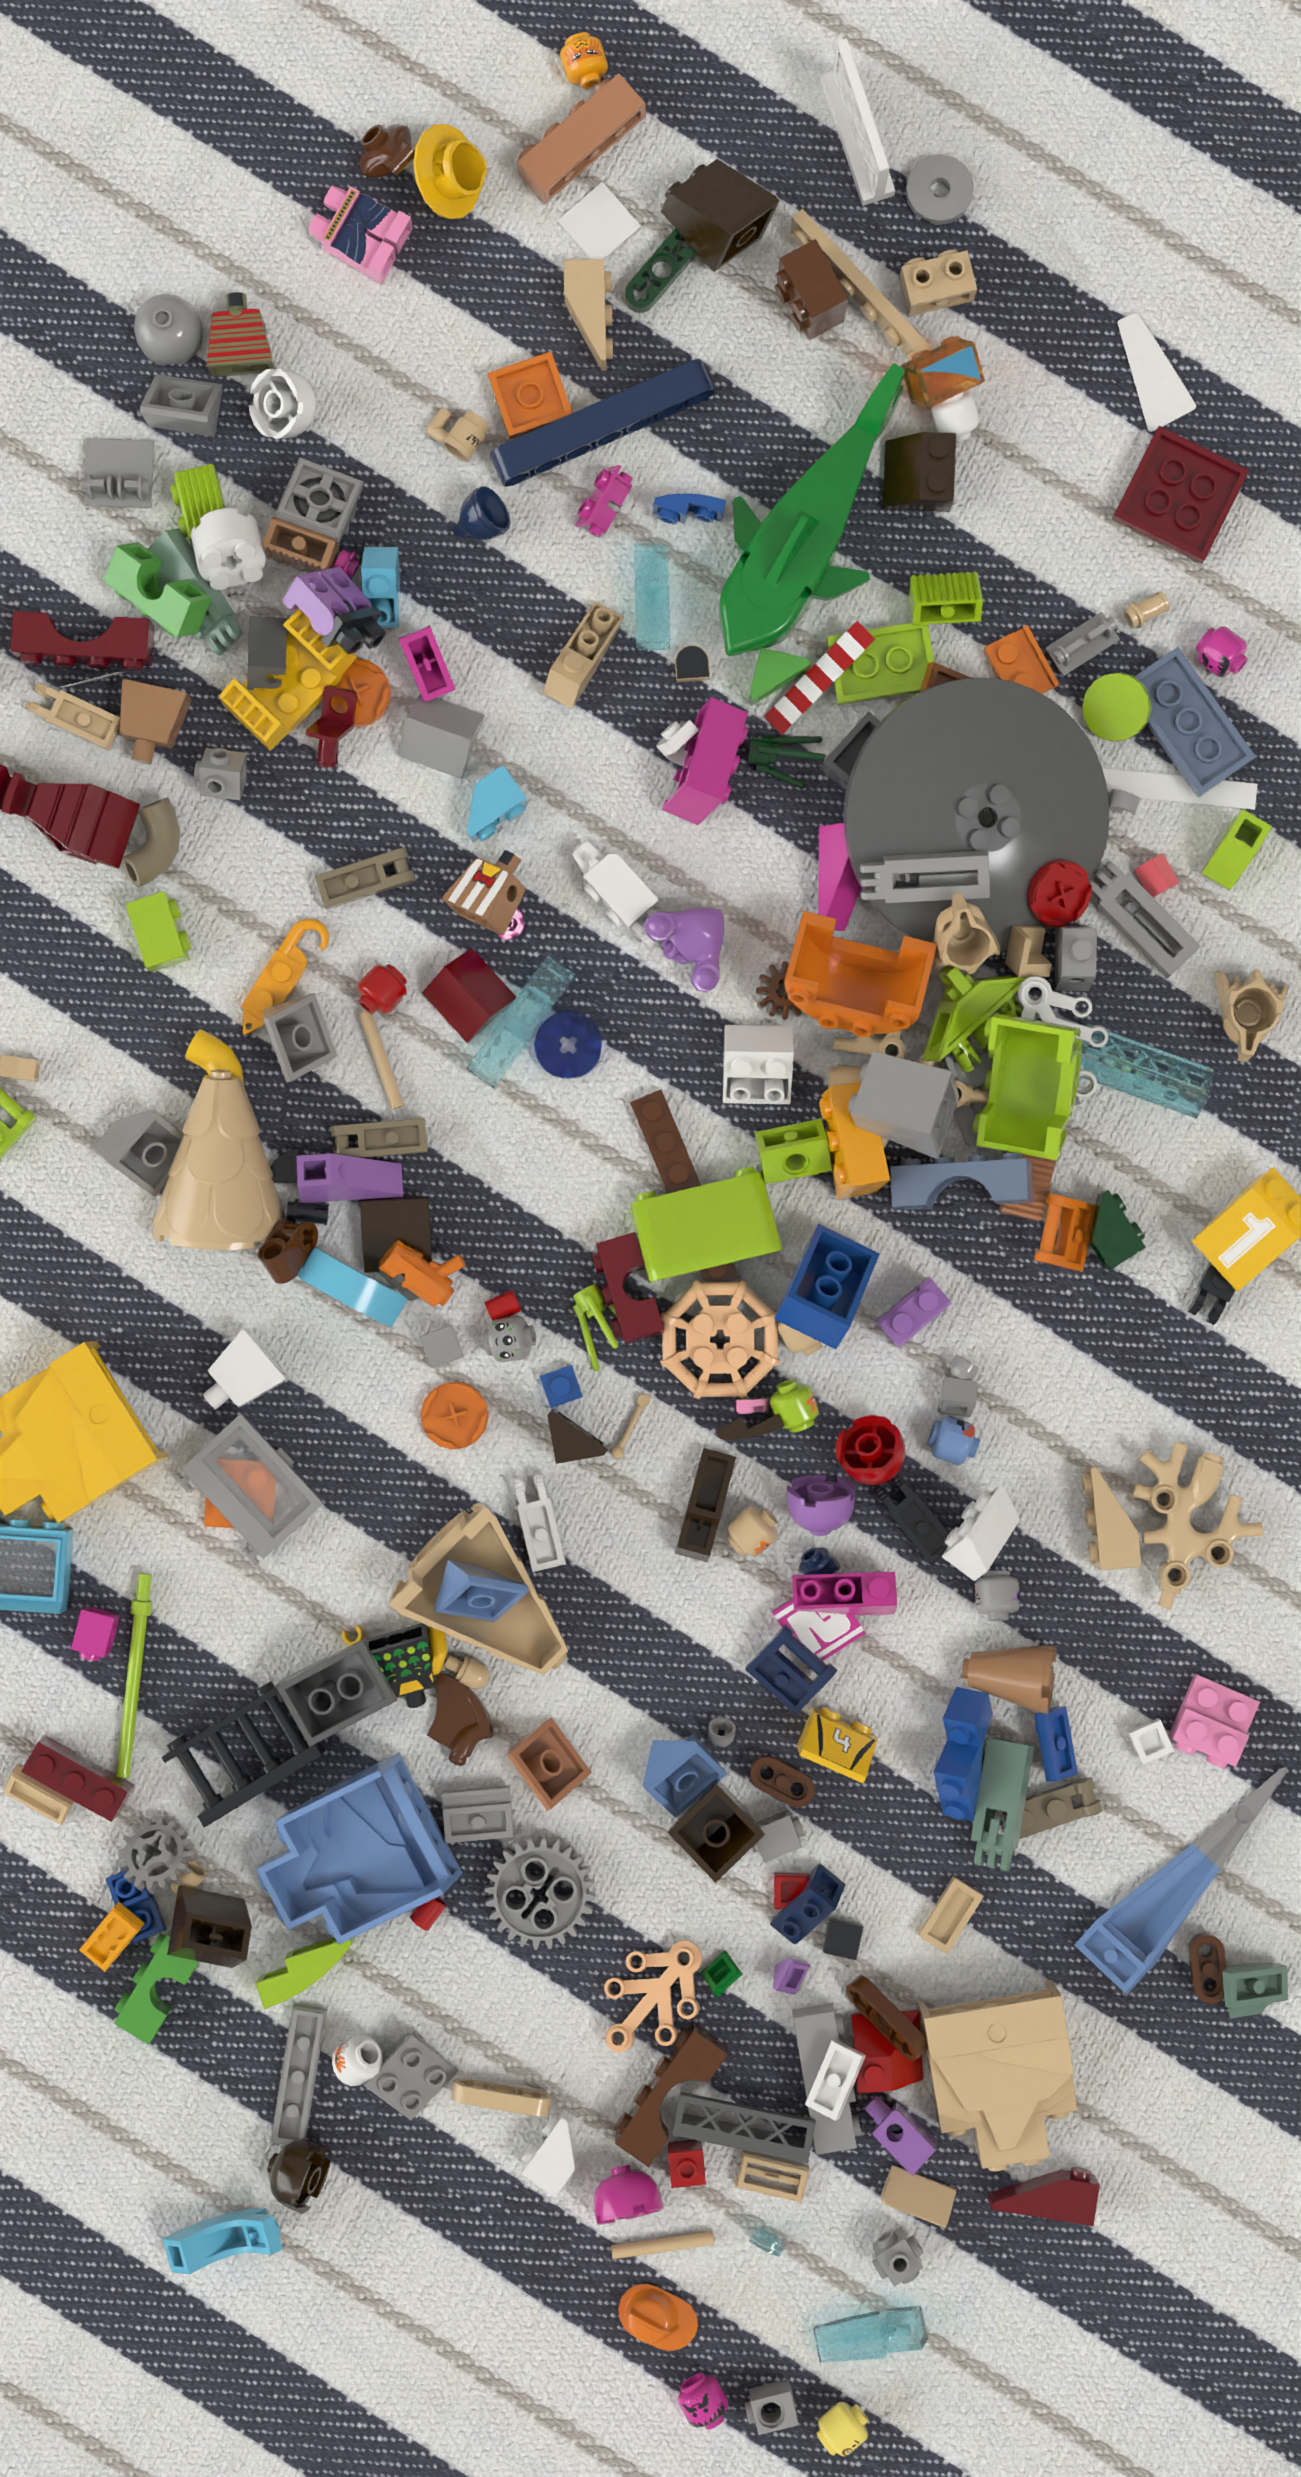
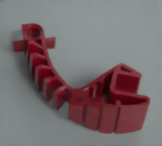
M0 764V810L3 813L15 814L26 818L59 852L92 864H97L98 862L115 869L120 868L140 808L139 803L93 784H33L27 782L24 775L14 772L13 777H10L7 767Z

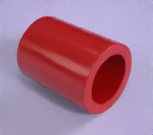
M513 1290L484 1302L492 1321L510 1317L522 1311Z
M437 1897L416 1907L409 1917L417 1926L425 1931H429L447 1907V1904L440 1897Z

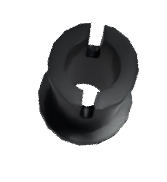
M295 1199L294 1202L288 1201L286 1219L295 1224L297 1222L309 1221L314 1224L327 1225L329 1204L301 1203L299 1199Z

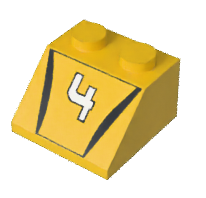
M824 1706L821 1711L812 1708L796 1745L799 1755L864 1784L878 1741L876 1736L871 1734L873 1728L854 1720L852 1725L840 1720V1713Z

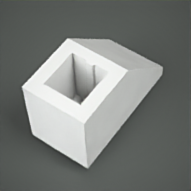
M562 2108L557 2117L554 2114L550 2115L541 2129L544 2135L537 2145L531 2142L521 2157V2160L524 2161L522 2174L554 2198H556L571 2177L576 2167L569 2113L564 2108Z

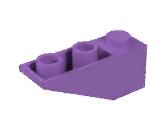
M331 1153L296 1156L297 1186L301 1203L403 1197L402 1164Z

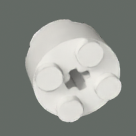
M233 508L217 509L200 518L201 524L196 530L193 527L191 539L199 574L204 580L209 582L210 587L214 590H224L227 587L259 581L263 576L266 557L256 519L248 514V517L241 515L238 509Z

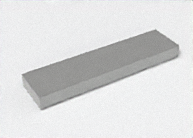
M293 2004L270 2143L288 2145L295 2140L307 2138L327 2009Z

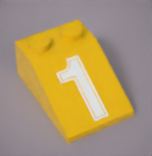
M1272 1167L1254 1178L1191 1241L1238 1292L1301 1237V1197L1279 1172Z

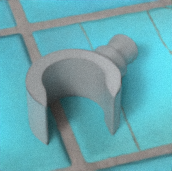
M1116 789L1108 792L1109 810L1122 814L1123 810L1132 814L1136 813L1140 801L1138 796Z

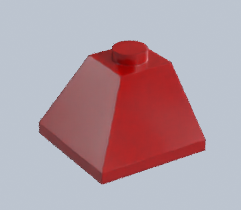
M919 2010L901 2011L921 2032ZM862 2013L851 2014L853 2049L866 2055L855 2080L858 2093L894 2091L923 2080L922 2055L915 2061H909Z

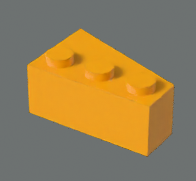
M862 1082L828 1087L819 1101L821 1115L826 1121L827 1140L837 1200L874 1194L890 1181L881 1136L856 1127L851 1113L848 1111L851 1096L853 1093H858Z

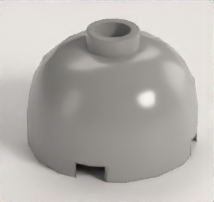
M161 294L153 296L141 305L135 316L134 332L137 344L145 356L158 365L185 364L196 355L202 345L203 337L200 317L189 302L177 295Z

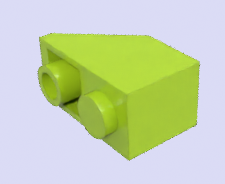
M1242 809L1234 816L1200 874L1230 891L1258 852L1272 826Z

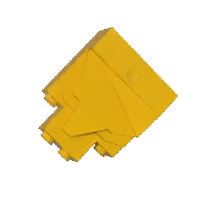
M98 1341L81 1343L49 1363L50 1366L0 1398V1432L4 1435L0 1438V1512L2 1511L5 1516L13 1514L41 1496L44 1500L41 1502V1506L46 1515L51 1520L55 1518L57 1523L63 1522L168 1457L166 1451H158L96 1351L101 1347Z

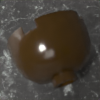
M302 2139L295 2140L284 2146L279 2153H274L268 2163L267 2172L270 2173L269 2183L275 2199L285 2207L300 2214L307 2212L311 2206L306 2205L311 2196L318 2198L327 2179L331 2160L325 2158V2153H331L330 2148L315 2141Z

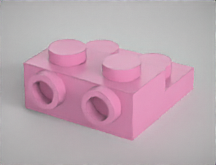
M1195 1673L1168 1736L1177 1741L1175 1748L1194 1756L1196 1750L1207 1754L1206 1761L1217 1767L1226 1769L1227 1764L1236 1767L1249 1738L1247 1732L1260 1702Z

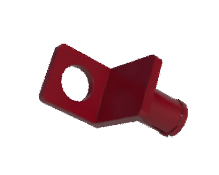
M326 685L324 687L321 718L306 729V736L319 739L316 763L322 767H335L338 765L339 741L354 729L357 693L355 691L333 685ZM333 696H340L346 700L348 708L345 713H338L332 708L331 699Z

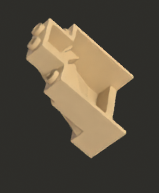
M1052 1980L1045 1981L1047 1988L1045 1990L927 2009L925 2001L918 2002L923 2036L928 2044L926 2055L941 2134L948 2133L949 2136H959L966 2134L968 2129L973 2128L978 2159L982 2169L988 2168L989 2171H1002L1007 2169L1009 2164L1022 2162L1023 2165L1032 2166L1040 2164L1042 2159L1050 2158L1043 2116H1049L1051 2119H1061L1069 2116V2112L1077 2111L1072 2077L1074 2072L1062 1996Z

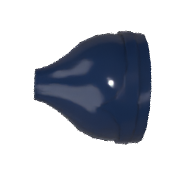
M480 486L463 501L458 523L454 527L455 533L460 538L472 537L478 540H491L503 535L510 528L509 512L504 502L492 489Z

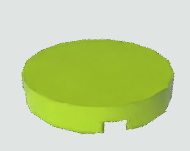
M1122 672L1106 674L1095 680L1086 691L1082 704L1084 720L1089 729L1099 738L1112 742L1127 740L1140 733L1148 723L1152 710L1151 700H1149L1145 685L1135 676Z

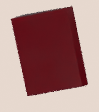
M473 948L444 966L422 992L467 1044L517 999L514 993Z

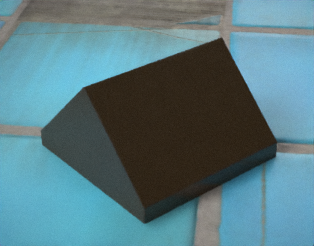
M555 1408L547 1415L556 1464L603 1456L607 1452L608 1445Z

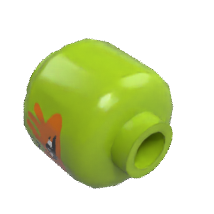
M795 1379L778 1384V1391L771 1396L770 1405L774 1415L779 1414L784 1424L781 1428L788 1429L789 1432L794 1433L813 1426L814 1419L819 1414V1408L812 1388L804 1383L797 1384Z

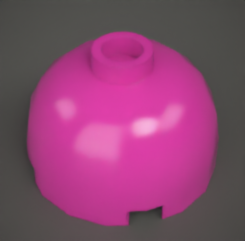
M630 2165L610 2169L611 2176L601 2181L596 2188L593 2199L597 2225L614 2223L616 2218L617 2220L633 2219L664 2209L661 2193L654 2179L645 2172L631 2171Z

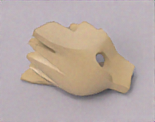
M962 892L952 894V906L941 912L937 918L934 940L932 942L936 943L937 947L931 968L935 971L938 970L942 962L944 966L952 965L964 970L968 974H973L989 956L994 955V953L1000 955V945L980 908L974 904L967 903Z
M1254 969L1242 984L1240 979L1235 977L1231 987H1229L1227 975L1221 971H1216L1215 980L1221 1003L1223 1028L1227 1036L1238 1045V1061L1247 1062L1255 1054L1258 1044L1265 1039L1278 1023L1289 985L1284 984L1280 992L1277 993L1278 990L1275 989V984L1266 983L1260 970Z

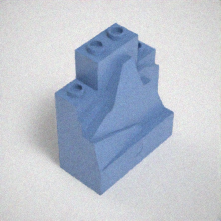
M400 1752L331 1786L322 1794L285 1812L275 1821V1824L277 1825L279 1839L287 1845L288 1849L267 1859L256 1869L259 1874L260 1885L269 1893L275 1904L274 1909L278 1919L284 1922L288 1930L323 1914L326 1929L330 1935L335 1937L338 1945L443 1895L462 1874Z

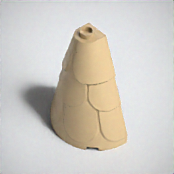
M210 1070V1075H205L202 1079L183 1126L182 1132L184 1136L168 1172L169 1178L152 1220V1237L159 1242L164 1241V1237L170 1238V1245L209 1250L254 1249V1246L259 1241L267 1240L277 1221L286 1219L272 1180V1170L258 1136L261 1131L241 1077L231 1076L230 1070Z
M483 1503L474 1504L471 1507L474 1512L468 1514L463 1510L449 1521L418 1553L407 1567L409 1571L407 1572L408 1579L404 1583L402 1580L397 1582L391 1594L389 1605L397 1610L400 1615L443 1631L455 1639L488 1650L489 1655L545 1675L551 1668L557 1669L565 1661L568 1652L567 1644L542 1594L537 1593L520 1557L516 1556L496 1515ZM448 1560L481 1566L526 1584L529 1589L525 1596L495 1622L436 1613L434 1609Z

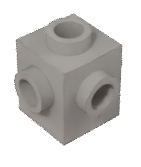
M206 748L202 761L197 760L194 769V780L199 781L200 795L210 796L215 799L240 800L247 781V753L228 751L224 748Z
M902 2226L894 2231L890 2230L884 2233L873 2243L876 2257L872 2261L880 2277L882 2279L888 2277L894 2287L901 2282L902 2284H907L913 2281L919 2275V2271L923 2269L920 2256L924 2252L914 2235L908 2237Z

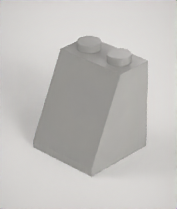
M872 1051L869 1062L865 1061L860 1071L859 1080L862 1083L858 1093H853L849 1102L848 1111L851 1113L855 1126L938 1159L959 1099L952 1071Z

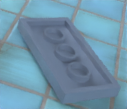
M1176 647L1135 676L1145 685L1149 700H1151L1152 710L1146 725L1198 798L1256 758L1179 647Z

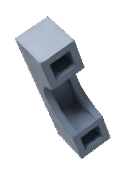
M1021 1153L1002 1154V1160H988L987 1155L968 1156V1162H955L953 1157H940L938 1159L934 1158V1164H921L919 1159H907L900 1161L901 1166H891L892 1207L899 1211L933 1209L934 1203L941 1191L948 1185L960 1180H974L982 1183L989 1191L993 1201L999 1205L1034 1203L1032 1162L1027 1158H1022Z

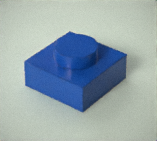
M572 1365L540 1376L550 1408L583 1397Z

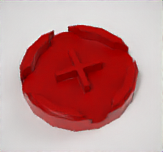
M1065 859L1050 861L1041 867L1032 878L1027 892L1028 907L1033 917L1047 926L1056 928L1066 926L1064 924L1070 921L1075 922L1087 909L1092 895V885L1089 884L1087 871L1079 864Z

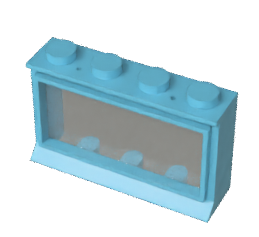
M13 1518L9 1519V1524L0 1523V1610L61 1614L67 1611L74 1529L64 1528V1522L57 1523V1521H43V1526H30V1520Z

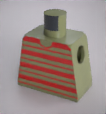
M233 292L227 294V311H218L211 315L207 367L212 377L259 374L266 369H276L260 309H247V297L244 293Z

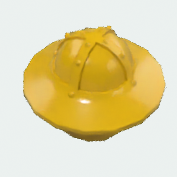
M434 124L422 132L415 146L413 163L416 183L421 195L436 214L446 219L463 218L473 210L480 191L483 189L482 186L487 174L486 160L480 150L460 130L449 124Z

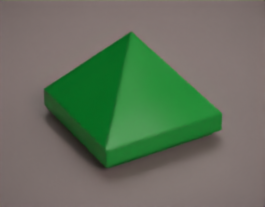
M726 1950L700 1972L717 1997L743 1975Z

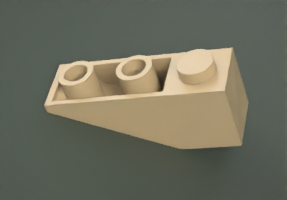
M604 259L564 260L565 306L601 371H607L606 359H613V338H606V326H612V305H605V292H612L611 271H605Z
M595 601L550 668L542 693L572 709L590 682L621 626L624 617Z
M1091 1465L1086 1466L1087 1474H1082V1489L1084 1495L1089 1494L1090 1508H1085V1522L1087 1529L1092 1528L1093 1542H1088L1090 1563L1095 1562V1568L1099 1570L1142 1567L1138 1531L1098 1469Z

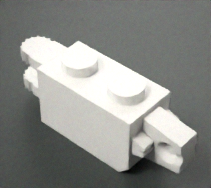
M584 842L572 853L573 859L584 874L583 879L587 884L583 888L584 891L595 903L601 900L606 905L609 911L605 914L618 929L624 926L628 931L632 930L649 948L654 941L646 935L645 930L638 923L645 916L656 912L654 908L659 905V899L619 854H607L604 856L589 842Z

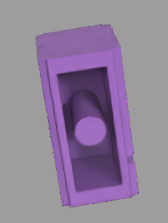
M928 1277L894 1304L888 1312H885L876 1319L875 1322L896 1347H901L952 1303L935 1282Z

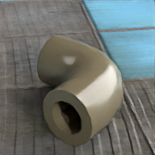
M169 797L150 803L138 811L145 826L146 841L141 848L124 856L122 859V864L128 878L138 888L153 881L166 871L178 853L181 831L176 812Z

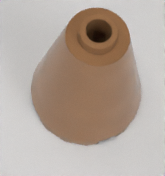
M1041 1645L972 1652L970 1659L964 1658L962 1679H967V1684L971 1688L989 1693L1038 1713L1049 1714L1055 1681L1052 1662H1056L1057 1648L1055 1645Z

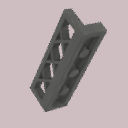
M680 2092L672 2135L808 2163L816 2120ZM685 2103L699 2105L706 2114V2117L684 2113ZM709 2108H713V2109H717V2110H715L714 2112L711 2113V2111L709 2110ZM724 2111L733 2112L740 2124L719 2121L715 2117ZM742 2115H747L751 2117L745 2120ZM758 2118L766 2119L774 2131L753 2128L749 2124ZM776 2122L785 2123V2124H783L782 2126L779 2127ZM792 2125L807 2128L805 2138L786 2135L783 2131Z

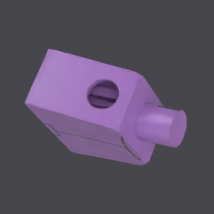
M876 2095L863 2109L876 2123L872 2132L873 2136L912 2176L936 2151L938 2139L900 2103H895L890 2109ZM898 2124L903 2131L894 2133L890 2130L889 2126Z

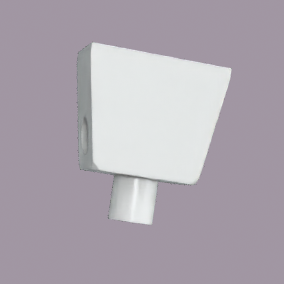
M243 1329L208 1369L209 1374L216 1383L203 1393V1396L215 1410L229 1398L236 1406L242 1407L289 1379V1376L249 1329Z

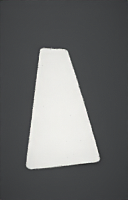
M1133 313L1118 320V327L1148 431H1155L1158 426L1162 427L1196 408L1195 402L1140 315Z

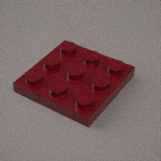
M1158 426L1112 520L1203 564L1250 470Z

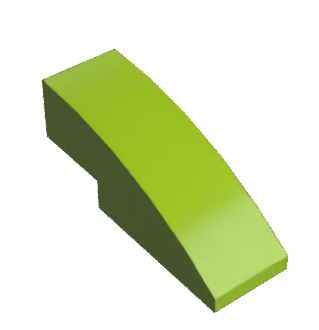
M335 1937L288 1952L284 1959L286 1963L285 1968L260 1975L256 1982L263 2008L267 2009L292 1998L322 1978L343 1957L352 1945L355 1937L339 1945Z

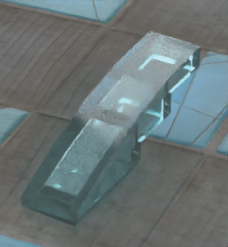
M547 956L488 1036L466 1070L495 1089L529 1044L534 1033L550 1014L555 1003L571 984L575 974L550 956Z

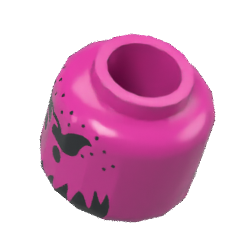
M1221 626L1216 630L1213 627L1210 628L1196 646V650L1199 652L1197 656L1198 662L1219 678H1223L1231 672L1235 675L1238 674L1248 661V657L1244 655L1247 650L1246 641L1225 626Z
M697 2373L681 2384L678 2403L691 2426L696 2428L705 2427L707 2430H710L724 2421L723 2414L728 2409V2399L715 2377L711 2375L705 2376L704 2373Z

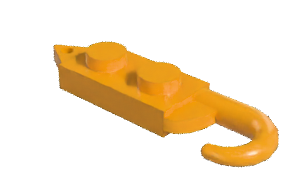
M305 918L298 921L290 929L241 1005V1008L244 1009V1035H248L265 1026L263 1020L264 1009L286 1002L306 971L308 964L306 956L296 947L302 935L307 930H316L321 936L320 949L325 950L327 948L329 933L322 922L316 919ZM252 1024V1028L248 1030L247 1025Z

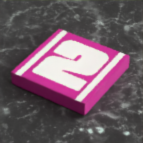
M793 1598L771 1611L781 1628L787 1624L794 1630L793 1635L822 1661L866 1634L855 1615L795 1611Z

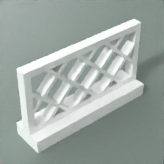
M847 38L839 40L836 45L833 71L823 73L821 75V82L862 206L894 196L895 188L889 173L890 167Z

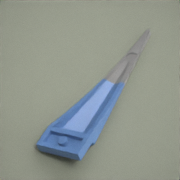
M1284 1767L1278 1770L1194 1843L1099 1917L1076 1942L1074 1946L1125 1994L1128 1995L1143 1976L1154 1967L1287 1773V1768Z

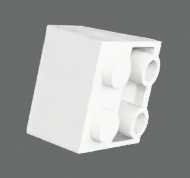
M725 1025L723 1103H791L794 1055L793 1026Z
M1001 1485L990 1493L985 1490L976 1502L972 1501L961 1515L964 1522L959 1528L956 1526L944 1542L948 1547L943 1553L942 1558L973 1581H976L989 1570L1020 1521L1006 1489Z

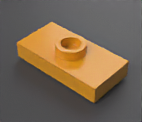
M118 1902L79 1950L105 1972L145 1923Z

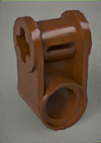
M287 1219L277 1221L269 1237L258 1251V1258L275 1283L284 1284L290 1282L299 1274L300 1268L317 1244L318 1230L316 1225L309 1221H304L300 1224L292 1223Z

